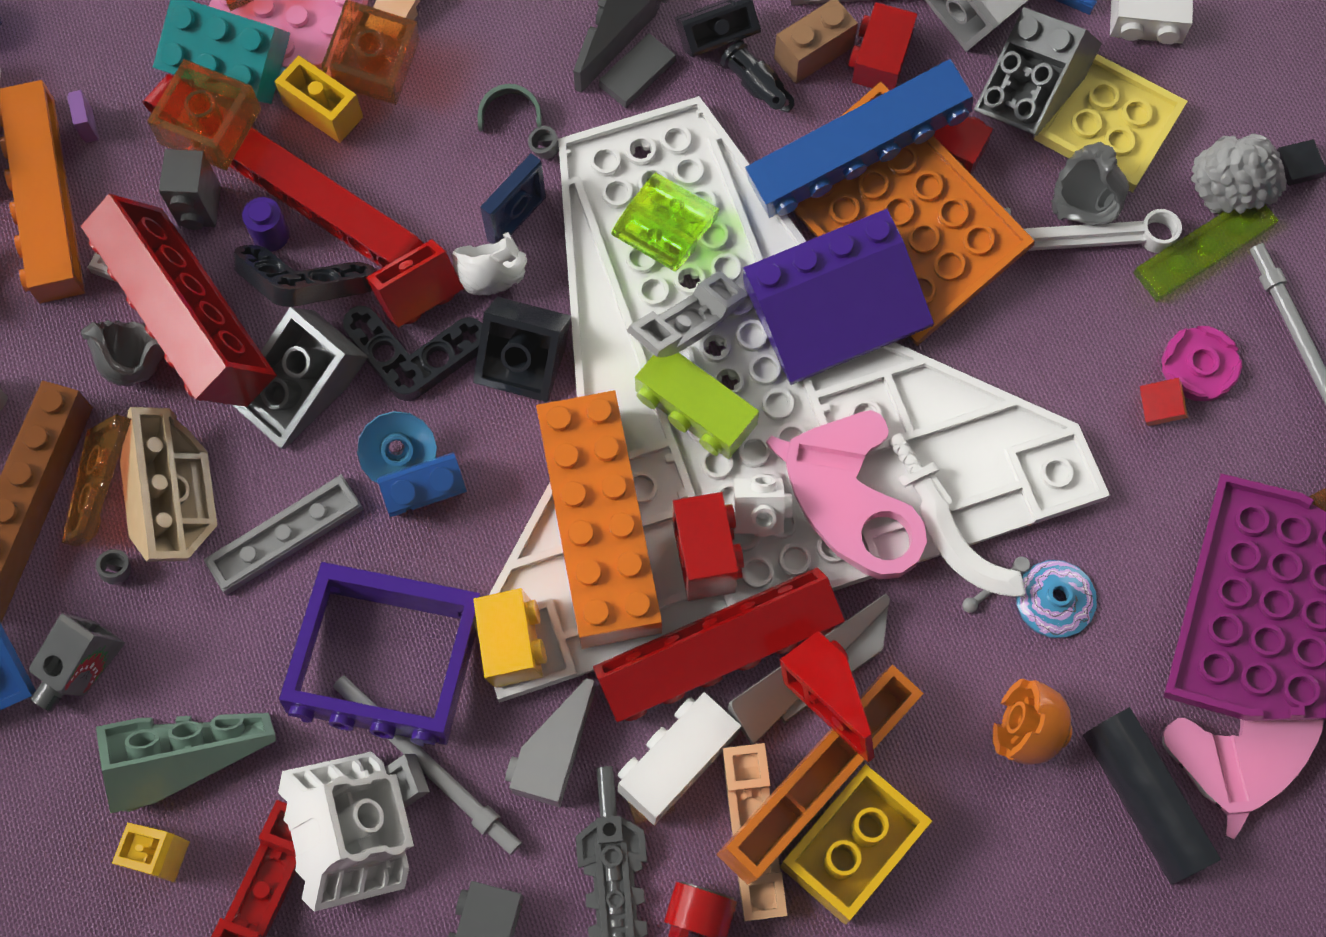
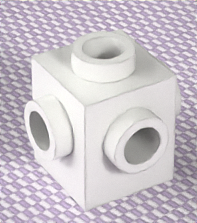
M758 475L752 479H734L733 509L736 520L735 534H753L759 537H767L772 534L784 533V518H792V494H784L782 478Z

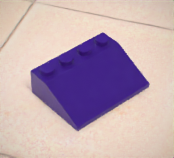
M888 209L743 267L744 288L790 385L934 326L906 246Z

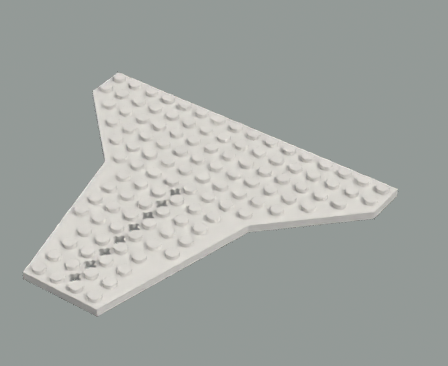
M700 96L558 139L577 397L616 391L662 619V634L581 649L552 489L549 482L489 594L492 595L522 588L531 600H536L541 618L540 624L535 625L537 639H542L544 643L547 662L541 664L543 678L497 688L494 687L499 703L593 672V666L816 567L828 577L833 591L874 578L862 573L838 557L812 528L794 495L786 469V462L778 457L766 444V441L771 436L790 442L792 438L815 427L863 411L872 410L879 413L886 421L889 430L888 437L879 447L867 454L857 480L884 495L911 505L923 520L919 506L923 503V500L913 485L904 488L898 478L903 474L905 476L910 474L888 442L896 434L902 433L904 440L908 442L923 467L931 462H935L939 468L935 476L952 499V503L949 504L951 514L962 537L969 546L1105 501L1110 496L1079 424L898 343H891L790 385L749 296L711 332L679 352L720 383L722 382L721 376L728 375L730 380L737 379L739 383L734 385V390L731 391L759 410L758 425L729 460L720 453L718 456L709 453L699 443L700 438L689 430L687 432L678 430L669 422L666 413L657 407L650 409L636 396L635 376L654 354L629 334L627 329L629 325L652 311L660 315L691 296L696 287L688 289L681 286V283L684 282V275L690 274L692 279L699 278L700 282L716 272L721 271L746 292L743 281V267L806 242V240L787 214L783 216L777 214L771 218L768 217L748 181L745 167L750 164ZM641 146L644 151H651L643 159L633 156L635 148ZM648 178H654L655 182L662 181L663 185L659 186L658 190L651 191L645 188ZM665 209L667 214L674 213L675 217L671 218V222L663 223L656 219L659 217V211ZM678 242L679 246H687L688 248L683 251V255L679 256L668 252L671 250V243ZM715 341L717 346L724 345L726 349L721 351L720 356L707 354L705 351L709 349V342ZM758 475L782 478L784 494H792V518H784V533L759 537L753 534H735L734 531L735 540H732L733 544L740 543L744 558V568H742L743 579L737 580L736 592L687 601L672 525L673 500L722 492L725 505H733L734 479H752ZM877 517L868 521L862 528V542L866 550L874 557L882 560H894L903 556L909 548V536L905 527L897 520L889 517ZM926 526L927 544L918 563L941 556ZM476 621V623H475V628H476L477 635H478V628H477V621Z

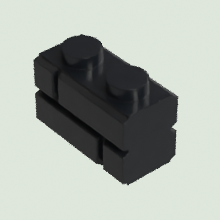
M721 0L693 11V14L687 12L674 17L683 49L691 57L761 33L753 0Z

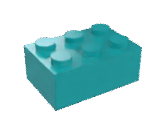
M170 0L152 68L255 101L272 104L276 89L274 81L279 77L291 33L191 0Z

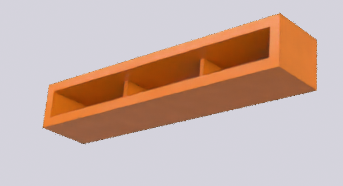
M43 80L0 88V126L4 129V136L0 137V146L4 157L8 159L9 169L4 170L7 186L13 192L14 202L9 203V209L14 223L18 224L19 235L14 236V243L19 257L23 258L24 269L19 270L22 287L25 292L30 291L40 304L85 294L54 98Z
M893 664L879 675L860 696L872 733L873 749L876 748L924 694ZM831 728L716 855L747 885L757 880L865 759Z

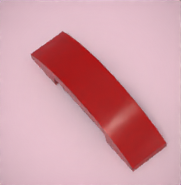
M276 800L258 837L260 845L225 918L219 919L211 937H266L296 874L297 863L294 844L288 824L284 821L287 803Z

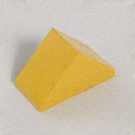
M127 822L112 864L175 883L190 842L166 831Z

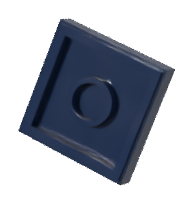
M532 153L480 206L485 233L489 243L495 244L504 238L503 234L509 232L512 235L546 199L542 162Z

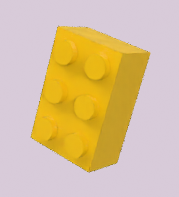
M865 764L785 858L780 868L843 924H847L930 825L932 820Z

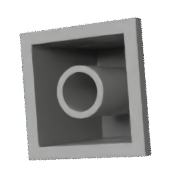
M1028 0L925 1L967 52Z

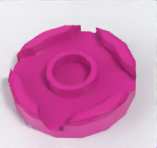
M1197 326V328L1180 330L1168 342L1161 358L1162 372L1166 380L1179 377L1182 382L1184 397L1194 401H1213L1225 396L1238 382L1242 371V359H1239L1238 348L1235 342L1223 331L1210 326Z

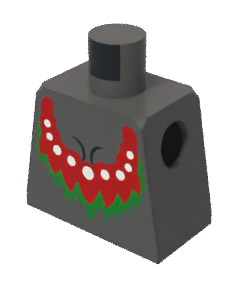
M61 613L29 667L30 673L42 681L31 697V700L41 708L52 712L64 694L84 696L126 642L93 620Z

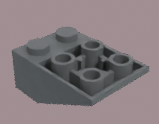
M1023 7L974 111L1037 136L1085 79L1102 43L1084 28Z

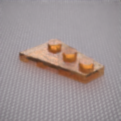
M115 414L87 430L61 543L77 547L91 541L97 535L101 524L100 513L131 418Z

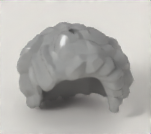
M1253 133L1241 139H1237L1235 136H1222L1211 147L1203 150L1194 159L1192 167L1194 174L1191 177V181L1195 183V190L1199 193L1200 198L1204 200V205L1210 209L1211 213L1215 214L1222 211L1230 213L1235 209L1241 214L1246 209H1260L1264 207L1265 203L1269 205L1276 203L1278 197L1282 196V192L1286 190L1285 184L1287 180L1285 178L1284 166L1280 159V152L1271 144L1269 139L1262 135Z

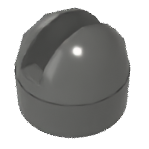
M540 126L530 133L528 145L536 156L543 159L553 158L559 152V137L551 127ZM538 145L546 146L548 148H538Z
M111 549L103 552L98 557L96 570L104 582L110 585H119L128 579L131 573V563L123 551ZM106 568H108V569H110V570H112V571H115V572H117V573H112V572H108V571H105V570H106Z

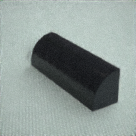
M1130 707L1083 734L1087 744L1171 885L1221 860Z

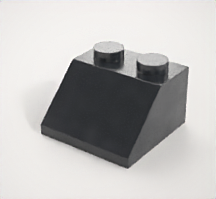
M497 296L484 312L473 383L548 402L565 351L571 315Z

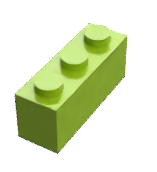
M679 352L661 358L653 355L635 376V391L637 392L636 396L650 409L657 407L666 413L669 422L682 432L689 430L700 438L699 443L702 447L715 456H718L720 453L729 460L758 425L759 410Z

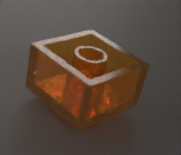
M345 0L321 65L323 72L353 92L397 105L420 41L417 21L351 0Z
M183 59L147 122L159 144L173 150L204 151L211 165L227 171L260 113L261 107L251 85Z

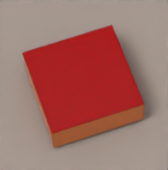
M1179 377L1140 386L1145 422L1148 426L1188 418L1182 382Z

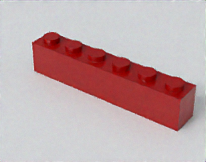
M816 567L593 666V669L616 722L618 723L624 719L625 721H633L644 716L648 711L647 709L660 703L671 704L679 701L685 696V692L696 687H710L717 684L723 679V675L732 671L751 669L768 655L789 652L798 646V642L809 638L817 631L825 636L834 630L836 625L845 622L828 577Z

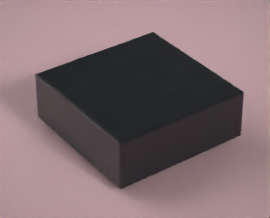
M1314 139L1277 149L1280 152V159L1284 166L1288 186L1323 178L1326 174V167Z

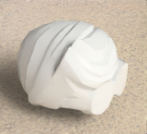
M509 232L503 234L504 238L495 244L489 243L477 247L469 245L459 247L453 251V267L465 291L473 295L496 294L506 291L513 284H518L523 279L527 257L525 253L519 251Z

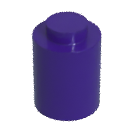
M258 197L245 205L242 219L254 244L265 247L271 252L285 246L290 232L278 204L270 198Z

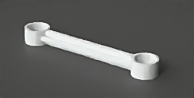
M1157 209L1151 211L1144 221L1024 228V230L1035 240L1034 246L1028 251L1141 244L1150 252L1163 253L1173 247L1181 234L1182 225L1178 216L1166 209ZM1154 222L1164 224L1171 231L1172 238L1168 240L1155 238L1149 232L1147 225Z

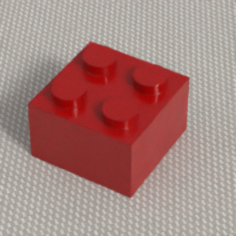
M722 492L673 500L672 525L687 601L735 593L737 580L743 579L742 568H744V558L740 543L733 544L732 540H735L734 529L736 528L733 505H725Z

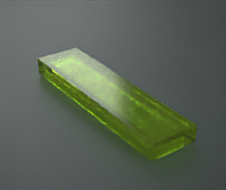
M1266 204L1260 209H1246L1241 214L1235 209L1230 213L1223 212L1136 267L1133 273L1157 302L1275 227L1279 220Z

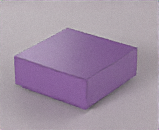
M82 90L69 92L67 98L75 129L86 143L99 140L92 107Z

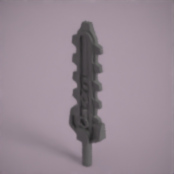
M613 766L598 767L596 770L600 818H596L595 821L575 836L578 869L583 867L584 875L592 876L594 881V891L586 894V907L596 909L597 924L588 927L589 937H644L648 935L647 922L637 920L636 909L637 905L645 902L644 889L635 887L634 873L642 870V862H647L645 833L640 827L621 816H617Z

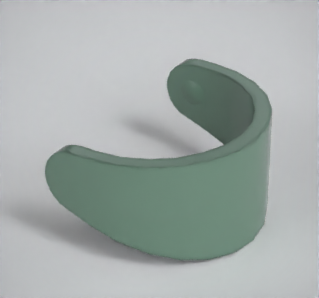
M503 84L492 88L485 94L478 108V130L483 131L484 112L488 105L502 95L518 94L532 102L536 108L537 127L542 126L541 109L536 98L526 88L517 84Z

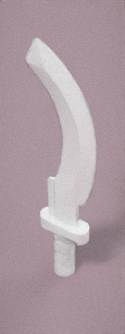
M898 433L888 440L890 446L898 454L900 461L910 474L909 476L903 474L898 479L904 488L913 485L922 498L923 503L919 506L923 521L933 543L945 561L961 577L981 589L1004 596L1015 597L1025 595L1020 571L1006 569L986 561L962 537L949 508L952 499L935 476V473L939 471L935 462H931L923 467L908 442L904 440L902 433Z

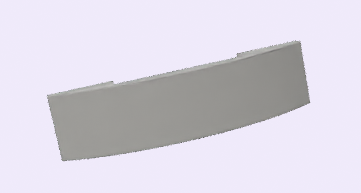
M718 271L698 283L691 296L660 315L652 311L629 325L627 332L656 357L671 356L686 349L711 332L746 300L748 293L724 273Z

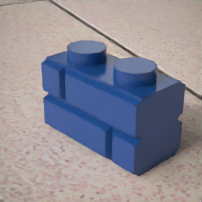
M454 452L377 478L390 517L405 513L409 509L414 510L467 492Z

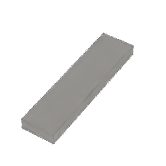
M341 474L204 559V562L223 593L227 596L360 513L364 508Z

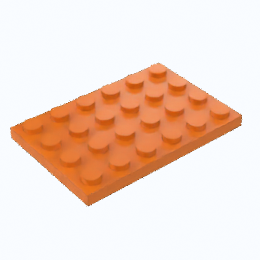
M879 82L844 114L890 90L882 82ZM934 136L921 144L912 143L902 148L900 153L889 161H877L868 166L866 171L859 177L852 180L845 178L832 185L831 190L818 198L811 196L799 202L797 208L793 210L816 237H819L879 211L888 209L904 241L934 322V326L908 336L917 346L1031 249L1035 243V240Z

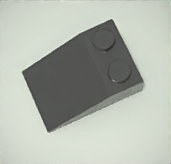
M290 307L261 350V353L277 376L247 407L233 406L281 449H286L348 388L368 356L316 311Z

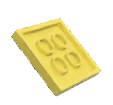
M1097 54L1085 79L1037 136L1035 135L1034 140L1067 158H1071L1075 151L1084 148V146L1097 142L1113 147L1116 152L1117 165L1128 180L1129 191L1133 193L1188 101Z

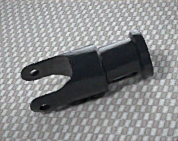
M743 40L732 44L722 55L721 66L725 69L730 68L741 79V85L753 97L764 100L775 110L791 111L795 105V100L784 88V84L778 74L765 61H758L747 50L748 45ZM788 99V100H789V105H788V106H784L785 103H786V100Z

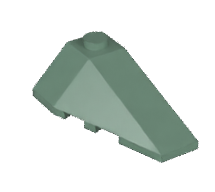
M269 713L224 714L214 717L211 722L200 723L192 721L191 716H177L175 724H154L152 717L136 718L97 726L96 733L101 768L110 813L119 811L130 812L142 806L155 804L275 742L276 736Z

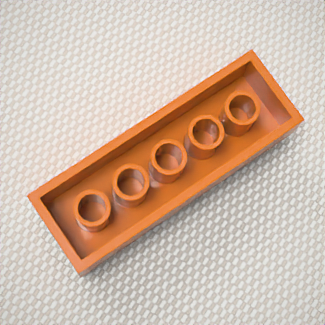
M616 391L536 405L581 649L662 634V619Z

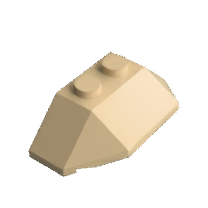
M130 407L122 446L120 467L128 535L146 562L187 561L217 527L208 452L193 434L176 419L177 416L170 408Z

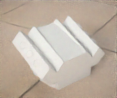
M367 752L282 771L278 793L288 802L284 821L288 824L289 831H291L297 864L295 871L305 880L302 900L314 912L405 889L409 871L405 851L413 847L414 844L397 775H388L383 761L373 752Z

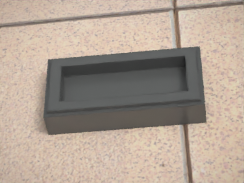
M648 33L599 79V87L624 108H627L676 62V55Z

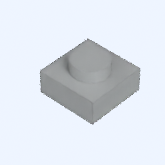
M404 754L385 767L388 775H397L404 808L430 792L416 754Z

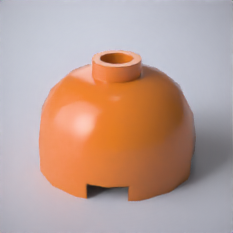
M1019 679L1009 688L1000 703L1007 706L1001 725L997 723L993 725V744L996 753L1021 764L1032 765L1048 762L1060 753L1062 748L1068 745L1072 737L1071 714L1066 700L1059 692L1037 680Z

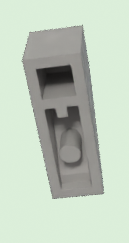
M586 678L521 747L519 757H511L505 781L511 782L509 789L512 794L561 807L596 690L594 680Z

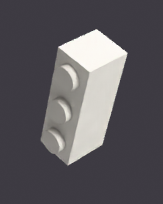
M705 692L696 701L692 697L688 698L676 711L674 716L678 720L668 731L661 727L647 742L646 746L650 750L640 761L633 757L617 775L622 779L618 783L617 792L654 826L723 752V748H727L739 734L741 725Z

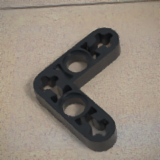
M243 245L237 247L234 251V270L268 300L279 306L295 307L372 291L366 277L373 274L375 269L373 266L363 262H348L295 272L265 247Z
M356 306L350 309L345 314L343 326L351 342L368 356L366 361L394 396L403 401H413L477 356L482 322L472 317L460 319L410 355L378 315L369 307ZM361 319L362 322H367L374 337L368 340L363 330L356 328V321ZM468 331L470 334L475 333L477 340L473 343L469 340H464L462 333ZM453 341L454 347L458 346L460 354L455 355L452 346L448 342ZM382 345H389L395 349L394 356L386 362H380L374 358L375 350ZM435 351H444L449 355V360L444 366L435 368L428 364L429 356ZM399 366L407 378H413L414 385L408 388L405 384L401 385L399 376L395 372Z

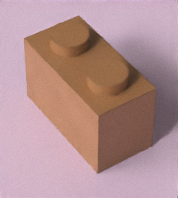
M830 0L776 34L774 59L793 82L797 84L853 48L858 23L838 0Z

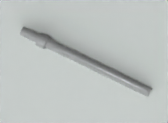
M1258 244L1252 247L1250 252L1261 273L1259 280L1265 292L1271 293L1326 405V368L1285 287L1287 280L1281 268L1275 267L1265 244Z
M346 676L340 677L335 682L333 688L347 701L376 706ZM395 735L393 739H388L403 754L417 755L422 772L473 819L471 824L483 836L486 834L491 836L510 855H513L519 849L522 842L499 821L501 816L489 805L484 807L428 753L419 745L411 742V738Z

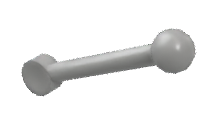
M1018 557L1013 562V567L1010 570L1020 571L1021 574H1024L1029 569L1030 562L1026 557ZM982 590L975 597L964 599L962 603L963 610L967 613L975 612L978 609V604L992 594V592Z

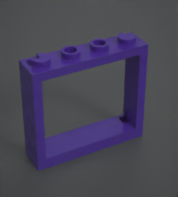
M321 562L279 697L285 712L288 713V716L300 718L302 722L306 723L312 722L313 718L329 721L330 726L340 730L352 731L354 727L369 729L372 735L384 739H393L395 735L411 738V742L423 747L424 744L435 745V743L447 745L477 633L473 599L481 597V594ZM330 593L461 619L434 718L301 691Z

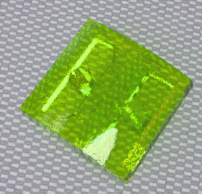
M655 172L627 206L613 227L611 235L676 272L695 251L701 236L717 220L720 209Z

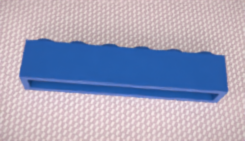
M949 59L746 166L748 181L769 218L777 214L779 216L786 215L796 209L799 202L811 196L813 198L823 196L837 182L845 178L847 180L855 179L862 175L868 166L877 161H889L896 157L902 148L912 143L921 144L935 134L936 130L948 124L949 126H955L963 122L969 116V113L972 112L973 95L954 63Z

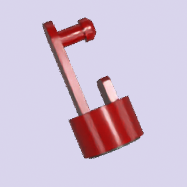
M680 881V883L676 882L664 919V923L671 925L668 937H688L689 931L698 933V937H727L737 901L730 896L683 881Z

